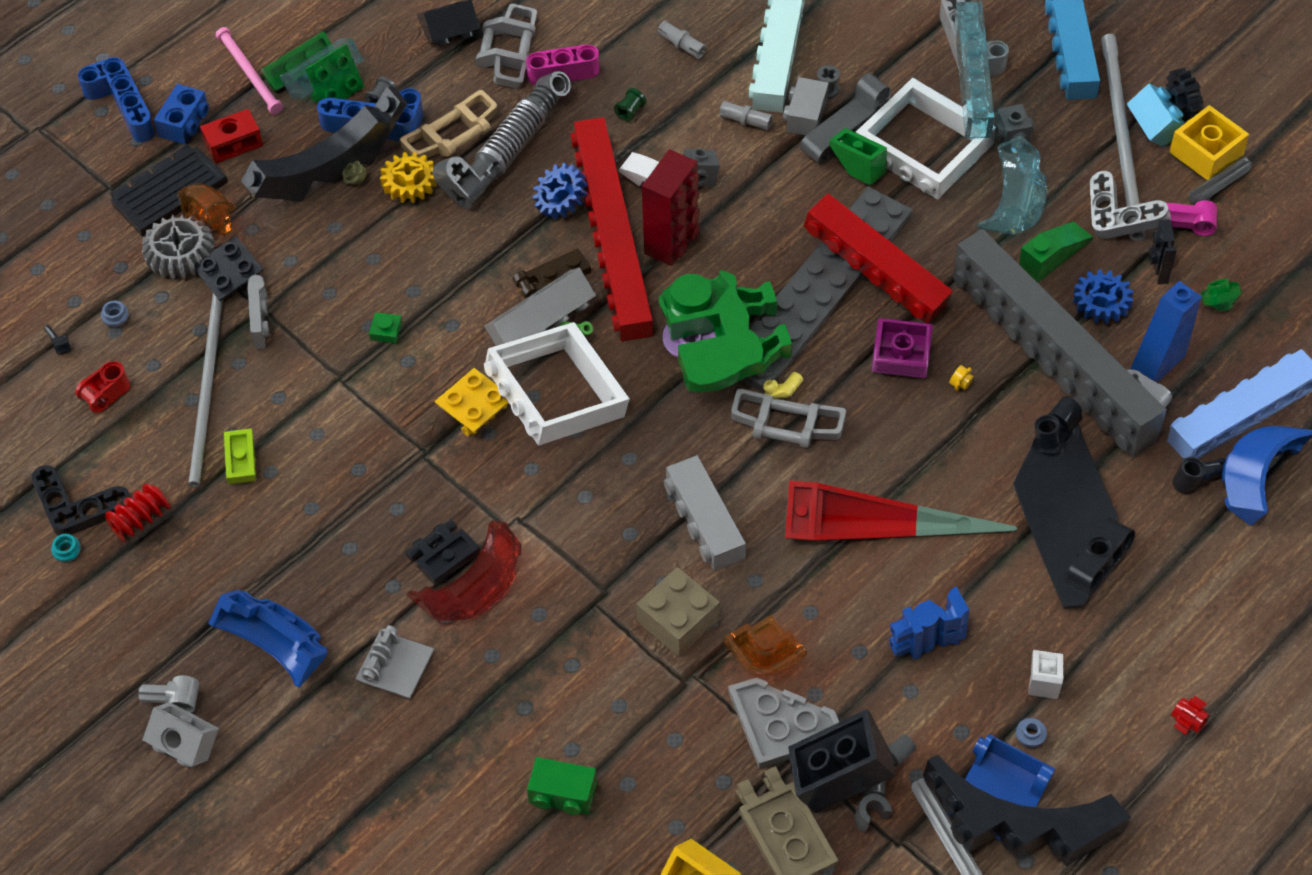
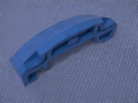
M1267 426L1249 432L1233 446L1231 453L1227 455L1223 466L1222 482L1225 483L1227 497L1224 499L1227 509L1250 526L1266 515L1269 509L1265 498V479L1269 464L1274 456H1279L1286 450H1291L1290 453L1294 455L1297 454L1302 446L1312 438V430L1287 426Z
M235 590L222 594L208 623L212 627L240 636L268 652L287 670L294 685L298 688L322 663L328 653L327 648L319 644L321 636L305 620L269 599L259 600L245 591Z

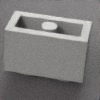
M798 77L796 87H791L790 106L786 105L783 112V121H787L786 132L807 135L820 125L828 100V82Z

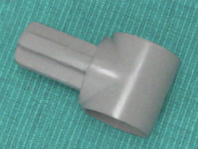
M180 675L174 677L167 685L143 684L139 688V700L151 703L171 702L193 713L200 683L193 677Z

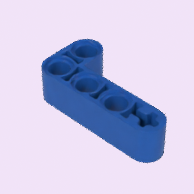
M118 57L108 58L88 65L78 72V80L85 98L95 100L110 94L112 95L135 141L147 142L154 137L155 131L150 113L122 59Z
M407 88L400 92L408 104L387 140L400 141L401 137L420 127L423 107L421 94L416 89ZM337 98L322 99L317 104L320 126L324 131L336 133L364 106L375 107L376 103Z

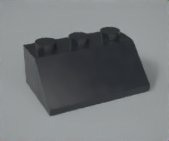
M868 709L788 746L796 797L815 813L895 777L890 749Z

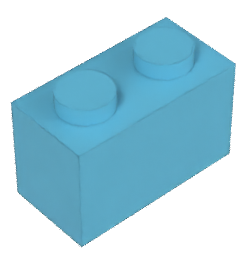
M1149 83L1127 105L1149 140L1165 147L1172 141L1174 132L1185 124L1182 120L1183 113L1177 106L1171 103L1169 100L1171 95L1164 87L1158 88Z

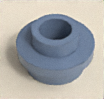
M119 301L107 302L101 312L102 321L106 325L113 327L122 325L129 316L127 307Z
M1034 718L1022 720L1016 728L1018 741L1027 748L1040 746L1044 743L1047 736L1045 725ZM1032 729L1035 730L1037 733L1029 734L1026 730Z

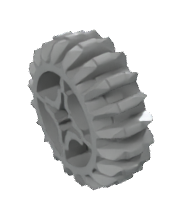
M172 214L169 220L162 217L160 224L153 223V229L146 230V237L143 238L142 253L148 267L155 274L160 273L163 279L170 275L173 280L177 276H181L185 280L186 275L190 273L195 276L194 264H201L205 256L208 257L214 251L215 244L210 228L205 226L202 220L197 221L194 215L187 219L184 214L180 218H176Z

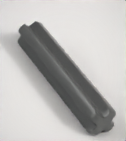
M1247 157L1240 158L1192 190L1188 196L1189 201L1195 205L1199 201L1207 200L1249 172L1252 162Z

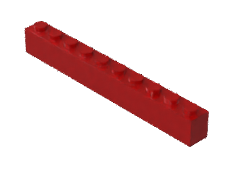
M605 118L574 122V133H570L572 148H577L578 152L574 153L576 167L582 168V173L585 175L584 181L588 183L584 202L586 207L591 208V212H588L590 228L595 227L596 232H592L594 247H600V252L597 253L599 268L605 269V273L602 274L604 290L609 289L610 294L606 295L609 311L614 310L615 313L614 316H611L613 331H619L621 342L653 337L652 316Z

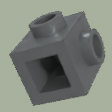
M1018 104L997 109L994 125L996 127L995 135L997 139H1001L1004 148L1020 147L1029 144L1031 133L1034 132V123L1032 118L1027 116L1023 105Z
M701 148L684 149V156L698 161V174L700 175L698 187H715L720 167L715 150H704Z

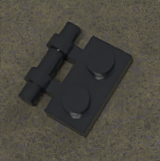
M452 519L445 524L440 523L435 526L432 533L423 539L418 538L412 543L413 546L405 551L410 561L419 555L421 556L416 561L417 567L435 586L481 553L480 547L463 529L454 535L451 534L457 529V525ZM439 541L442 542L440 545H438L437 547H435L433 550L431 549V547H432L433 545H435L436 543H438Z

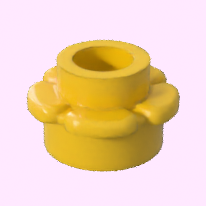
M962 365L957 368L949 381V384L955 387L954 390L959 391L960 388L966 390L974 378L970 374L972 368L969 367L967 369Z

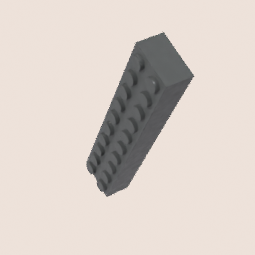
M983 229L957 244L953 273L955 283L959 287H963L971 295L972 300L977 305H981L988 312L990 318L994 322H998L1006 330L1007 335L1022 346L1027 356L1033 358L1042 367L1045 374L1051 376L1060 385L1065 394L1070 395L1079 403L1082 411L1088 413L1097 422L1099 428L1107 432L1116 441L1121 450L1126 451L1134 458L1158 442L1167 409Z

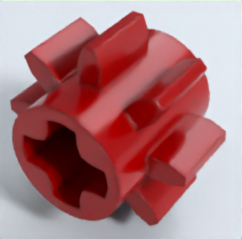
M1196 696L1190 698V700L1183 697L1171 714V717L1176 719L1173 727L1185 735L1190 733L1191 730L1198 733L1210 716L1204 710L1207 703Z

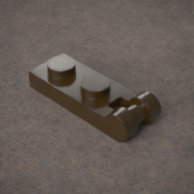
M577 248L527 272L519 271L513 276L512 280L518 288L522 289L521 294L526 299L570 270L580 268L584 276L590 274L591 266Z

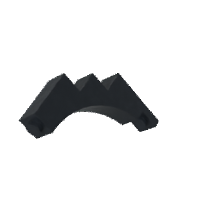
M386 86L375 107L364 106L346 125L315 146L287 157L271 160H252L241 182L255 198L302 201L313 181L337 183L348 163H354L356 160L360 164L372 165L408 103L395 87Z

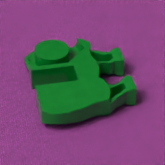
M720 270V274L714 279H707L697 274H685L678 277L659 296V305L667 321L671 340L713 331L715 334L714 338L678 345V363L682 370L685 385L689 391L699 393L718 391L730 387L748 376L764 373L769 365L780 357L792 358V342L785 324L778 325L774 332L766 338H758L753 331L749 330V316L762 314L769 316L777 315V299L770 281L765 282L758 289L737 287V280L734 274Z

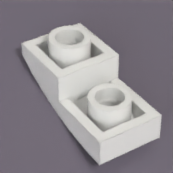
M632 152L618 171L640 186L659 162Z

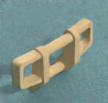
M479 90L463 102L455 105L454 110L429 125L424 124L401 137V147L410 156L417 152L418 158L423 155L429 158L436 154L449 157L456 153V149L478 135H485L491 131L488 121L497 114V104L483 90ZM478 102H483L489 109L478 118L469 109ZM457 119H461L470 128L451 141L449 139H442L436 133ZM423 138L430 145L422 150H415L410 144Z

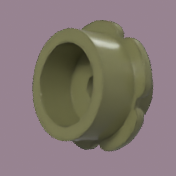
M357 160L354 163H348L342 172L343 180L346 184L360 185L366 177V168Z

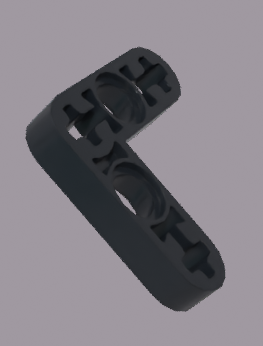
M43 465L36 468L32 474V481L53 531L58 536L61 534L73 535L105 522L106 512L112 511L115 513L114 507L117 504L124 506V499L126 497L131 498L129 491L125 487L114 486L70 504L54 467ZM48 476L52 487L46 488L42 478ZM54 496L62 497V501L57 505L47 504L48 500ZM120 497L122 502L116 503L114 499ZM105 502L108 508L104 509L102 503ZM89 507L99 508L98 512L93 516L84 515V511ZM78 513L80 520H77L74 514ZM66 519L67 524L62 526L60 521Z

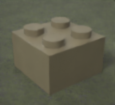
M676 567L636 603L637 622L680 657L720 620V602Z

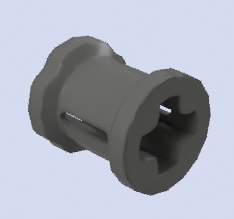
M832 65L822 66L818 69L817 78L819 81L828 82V99H833L838 95L839 86L837 81L840 78V71Z
M379 77L373 90L366 93L365 101L377 104L386 86L395 87L396 89V85L389 78Z

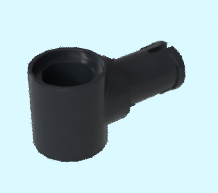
M1195 457L1184 458L1173 477L1172 484L1174 488L1180 493L1192 494L1200 484L1208 483L1213 478L1222 477L1226 458H1220L1211 462H1203Z

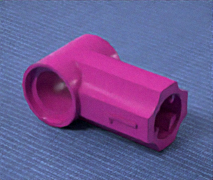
M1199 201L1195 205L1167 203L1171 212L1172 227L1190 228L1195 234L1200 236H1209L1216 232L1217 205L1212 201Z

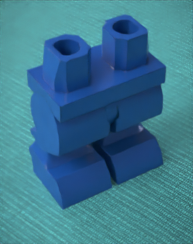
M955 586L950 590L947 596L946 610L928 600L917 605L914 610L911 607L903 609L902 619L890 623V631L893 637L889 638V645L896 657L910 652L912 658L916 659L921 657L922 653L933 650L936 644H939L941 647H945L948 644L959 645L960 641L966 638L969 608L958 588Z

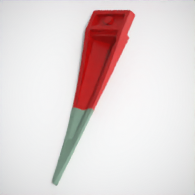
M789 480L785 539L816 542L1009 532L1018 529L1016 526L936 510L822 483Z

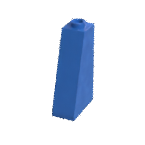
M1178 281L1161 297L1130 368L1131 370L1139 371L1157 383L1186 356L1202 296Z

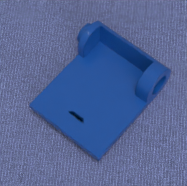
M988 734L986 739L981 736L978 739L972 752L977 756L965 780L996 798L1018 805L1036 807L1056 768ZM999 835L995 837V839L1001 841Z

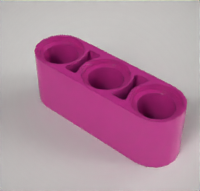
M579 45L531 53L526 58L528 81L536 86V82L540 77L556 71L564 72L570 81L593 78L600 72L599 51L593 45Z

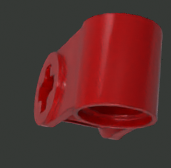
M109 361L88 378L82 380L75 389V395L80 400H85L93 413H101L111 403L128 392L130 380L120 362Z

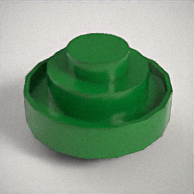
M1220 279L1207 285L1208 288L1203 290L1200 296H1202L1203 305H1210L1211 308H1216L1217 311H1225L1233 307V303L1241 296L1242 290L1239 282H1229V279Z

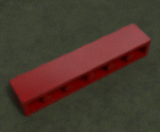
M829 193L808 211L803 227L807 229L809 234L820 239L832 252L844 258L852 268L859 270L874 285L887 292L894 301L901 303L910 310L914 317L929 324L947 306L953 293L952 289Z

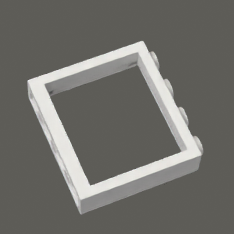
M912 78L856 133L887 147L886 169L938 200L994 144L996 127ZM907 104L913 105L971 140L939 174L875 136Z
M574 322L488 348L484 363L486 374L494 380L499 393L503 397L505 396L511 405L514 415L520 418L527 434L533 437L538 446L625 417L629 397ZM565 349L602 403L544 421L507 367Z

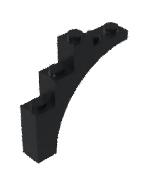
M939 755L927 761L923 773L926 785L938 794L943 801L945 809L955 816L950 829L955 840L959 844H963L968 852L999 835L1003 846L1008 851H1011L1017 859L1048 843L1052 854L1056 858H1060L1067 867L1124 833L1131 819L1130 815L1112 794L1091 803L1069 808H1037L999 799L966 781L954 772Z

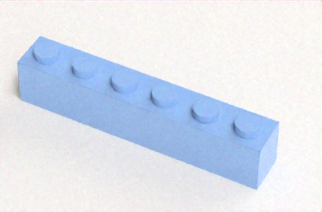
M1302 349L1292 355L1290 353L1286 354L1277 364L1272 367H1264L1255 377L1250 380H1242L1236 388L1229 392L1224 391L1220 393L1214 401L1207 405L1202 404L1198 406L1187 417L1177 418L1170 426L1167 442L1183 459L1187 457L1198 459L1312 392V359Z

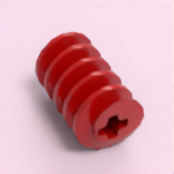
M143 484L141 487L142 492L134 491L132 494L133 499L126 497L123 501L124 506L117 504L114 507L115 513L112 511L106 512L105 518L109 527L124 543V534L129 535L131 538L135 537L134 527L140 531L144 530L143 520L149 524L153 523L152 513L162 517L161 506L171 510L169 501L155 485Z

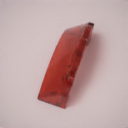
M492 520L488 524L486 540L479 556L473 565L456 581L436 590L425 586L419 592L411 590L406 595L435 620H466L489 610L496 601L504 596L516 576L514 571L517 559L521 555L522 545L506 522Z

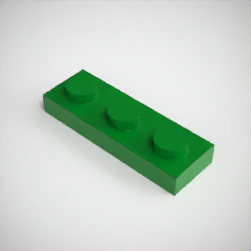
M322 31L260 70L274 92L306 73L305 68L333 52L335 48L325 31Z

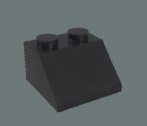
M462 0L416 14L428 42H436L437 46L450 43V37L457 35L460 36V39L474 36V30L480 29L472 0Z

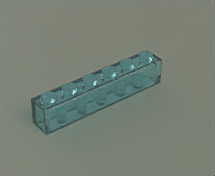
M957 2L954 27L965 139L992 138L994 109L982 2Z

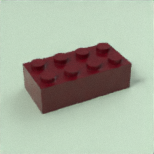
M670 149L642 184L644 254L672 266L677 258H682L688 243L691 240H695L700 231V226L698 225L700 209L698 208L700 196L698 181L700 175L698 174V161Z

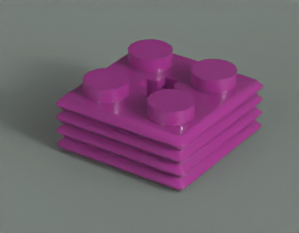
M879 318L872 371L926 378L933 325Z

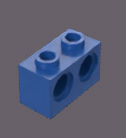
M177 84L154 119L158 137L186 145L190 137L195 135L201 120L209 112L205 91Z

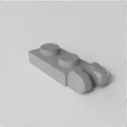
M255 274L248 279L250 331L254 348L263 349L266 348L265 337H270L268 321L263 319V316H268L267 291L263 277Z

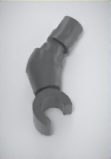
M903 734L894 743L888 745L893 767H898L916 751L915 743L906 734ZM886 781L861 792L863 799L859 803L854 816L855 825L859 831L866 832L871 822V817L866 811L874 810L880 814L881 819H889L892 809L889 802L884 798Z

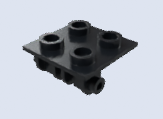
M236 235L211 252L208 257L205 256L201 264H194L196 272L219 301L226 298L245 283L248 285V279L252 275H258L264 271Z

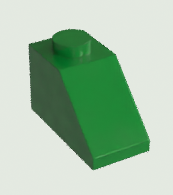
M844 128L829 140L830 147L850 176L871 185L886 173L887 147L847 128Z

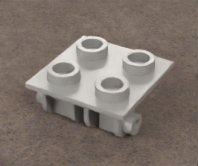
M388 625L386 629L380 630L355 680L410 699L434 648L399 637L397 635L398 630Z

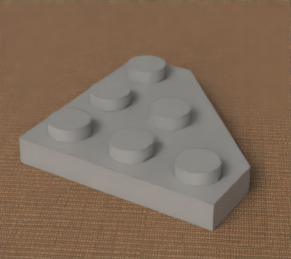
M757 677L728 686L729 695L759 769L789 760L788 746L839 723L834 710L825 706L820 708L806 702L807 699L785 689L784 691L769 686L768 682Z

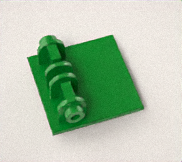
M346 43L305 68L313 87V93L310 96L314 103L325 98L347 99L364 88Z

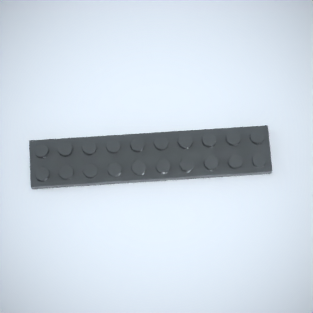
M870 187L865 189L849 209L890 242L912 217L913 209ZM821 242L776 296L777 315L769 316L762 314L749 328L758 338H766L774 332L778 325L785 324L792 342V358L780 357L771 363L764 373L748 376L741 381L765 393L763 389L764 383L768 380L778 381L864 274L852 268L844 258L832 252L825 243Z

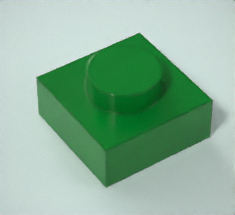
M375 312L369 331L370 340L397 343L402 325L401 315Z

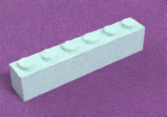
M768 0V6L771 7L765 10L764 24H767V27H762L760 42L763 43V46H758L756 61H759V65L754 64L753 80H755V83H750L749 98L753 99V109L783 113L805 0Z

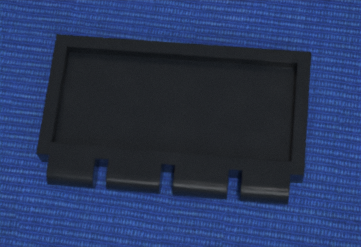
M186 145L172 154L174 161L167 157L152 166L153 174L146 170L130 180L131 187L125 183L110 192L113 207L141 236L146 234V230L153 229V223L160 224L162 217L166 220L171 219L172 214L176 216L228 183L227 176L197 146L192 149L189 145Z

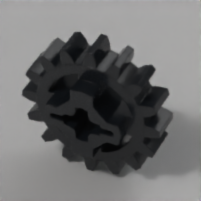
M1184 67L1169 72V76L1166 77L1169 82L1166 84V90L1171 95L1169 100L1183 113L1182 120L1186 123L1204 109V101L1201 96L1199 82L1195 77H1191V71H1186Z

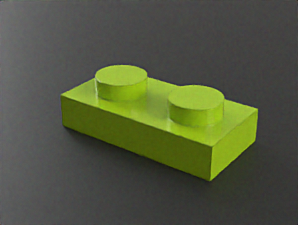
M252 428L224 432L227 483L236 484L256 481Z

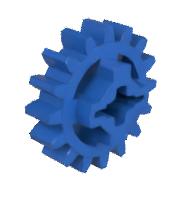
M563 163L561 168L555 164L551 172L546 169V176L538 178L540 185L533 188L537 192V194L532 196V199L536 201L535 207L546 217L551 216L557 220L560 214L563 218H566L567 211L576 212L574 206L576 204L582 205L583 203L580 198L587 195L583 188L588 186V183L584 181L585 175L574 165L569 166L566 163Z
M1101 269L1097 271V275H1093L1090 271L1087 272L1086 278L1080 277L1078 284H1075L1073 303L1077 304L1076 311H1085L1084 318L1087 319L1092 316L1094 317V323H1097L1099 319H1103L1105 324H1108L1110 318L1118 322L1120 315L1126 317L1128 309L1132 307L1133 290L1129 289V281L1122 283V275L1113 277L1110 270L1107 275H1104Z

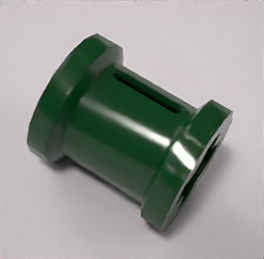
M629 88L626 91L625 98L614 105L615 114L626 122L632 121L634 113L638 108H642L647 101L644 94L636 88Z

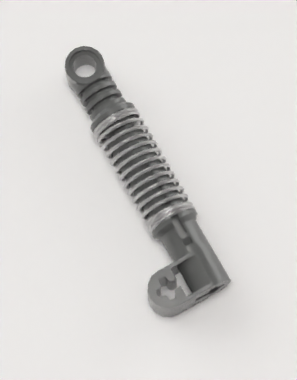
M561 71L540 77L536 82V88L529 97L523 98L518 102L512 112L509 113V116L506 117V120L499 125L490 139L477 152L474 159L475 162L471 167L464 159L457 156L435 164L433 177L436 183L458 206L470 209L491 182L504 174L509 165L512 164L519 153L522 152V149L525 148L531 138L545 123L547 113L560 97L569 93L571 88L569 77Z

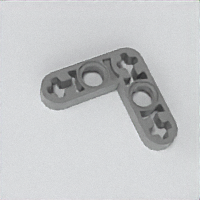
M1097 172L1090 179L1092 226L1099 238L1108 239L1158 228L1160 220H1171V212L1168 205L1161 200L1118 209L1117 185L1110 172ZM1102 183H1104L1105 191H1102L1100 188ZM1111 201L1106 208H1098L1101 202ZM1138 216L1135 222L1125 223L1128 217ZM1103 218H1107L1108 220L1106 227H1104Z

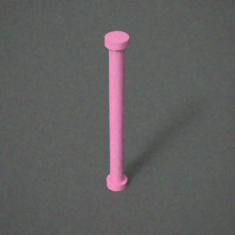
M227 27L220 28L216 32V38L224 43L267 103L268 111L272 115L280 113L284 107L282 102L276 100L232 39L230 30Z

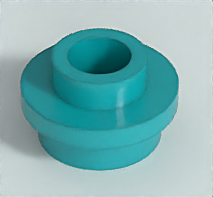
M70 534L57 536L51 546L53 557L60 562H68L75 559L81 551L78 539Z

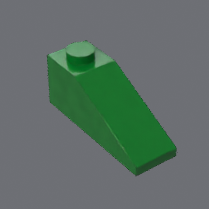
M1074 221L1041 232L1021 248L1019 265L1038 283L1091 242L1093 236Z

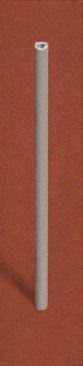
M214 293L212 295L188 483L191 487L200 486L223 300L219 301Z

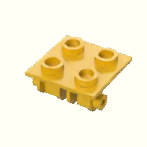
M475 368L435 400L439 407L464 425L461 430L466 436L475 435L478 429L483 425H487L489 420H493L495 415L500 410H504L509 403L505 396L503 397L499 393L497 385Z

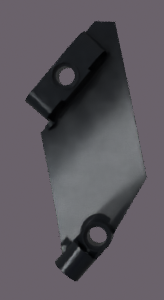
M1067 396L1062 397L1047 415L1036 419L1034 423L1035 438L1013 482V486L1059 600L1064 609L1081 608L1087 603L1130 549L1136 532L1134 529L1117 522L1118 515L1082 435L1079 425L1083 419L1081 406L1074 399Z

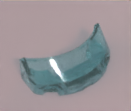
M1022 135L998 146L1003 170L1002 196L994 214L990 218L979 222L977 225L978 229L1012 235L1019 234L1033 227L1043 213L1044 203L1046 202L1047 183L1046 176L1039 169L1041 156L1039 151Z

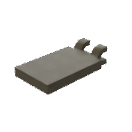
M776 766L764 772L766 777L763 778V781L769 792L757 797L748 779L737 784L739 790L736 791V794L743 806L739 807V814L773 875H818L838 865V859L810 809L796 797L794 782L785 785Z

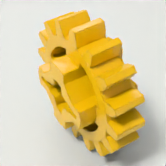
M403 152V157L401 158L394 155V161H386V168H381L382 176L380 179L381 185L384 187V193L391 194L392 200L400 197L401 203H404L406 198H410L412 203H415V197L423 200L425 199L424 193L432 194V187L437 186L433 177V161H427L426 155L418 158L417 152H414L412 156H408L406 152Z

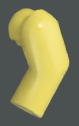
M792 372L784 383L778 384L776 380H768L764 383L763 389L765 394L773 395L774 399L789 398L803 382V377L797 372Z

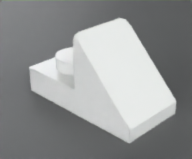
M1033 650L1028 694L1057 699L1063 683V654Z

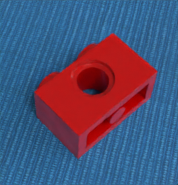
M249 109L200 126L204 143L215 164L263 147L260 129Z

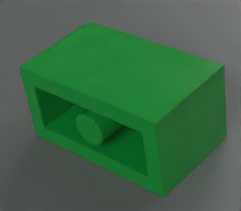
M536 757L527 787L529 803L540 809H549L551 807L561 809L571 815H579L580 813L589 815L597 784L596 768Z

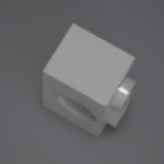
M168 702L153 708L142 740L152 745L155 751L173 756L179 764L193 767L208 761L219 728Z

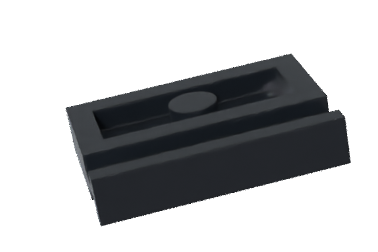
M1171 220L1159 221L1158 230L1153 232V248L1149 249V263L1154 264L1155 274L1158 275L1157 285L1169 283L1177 251L1176 247L1173 248L1175 240Z

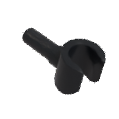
M50 325L44 327V330L51 338L56 354L71 350L66 335L58 337Z

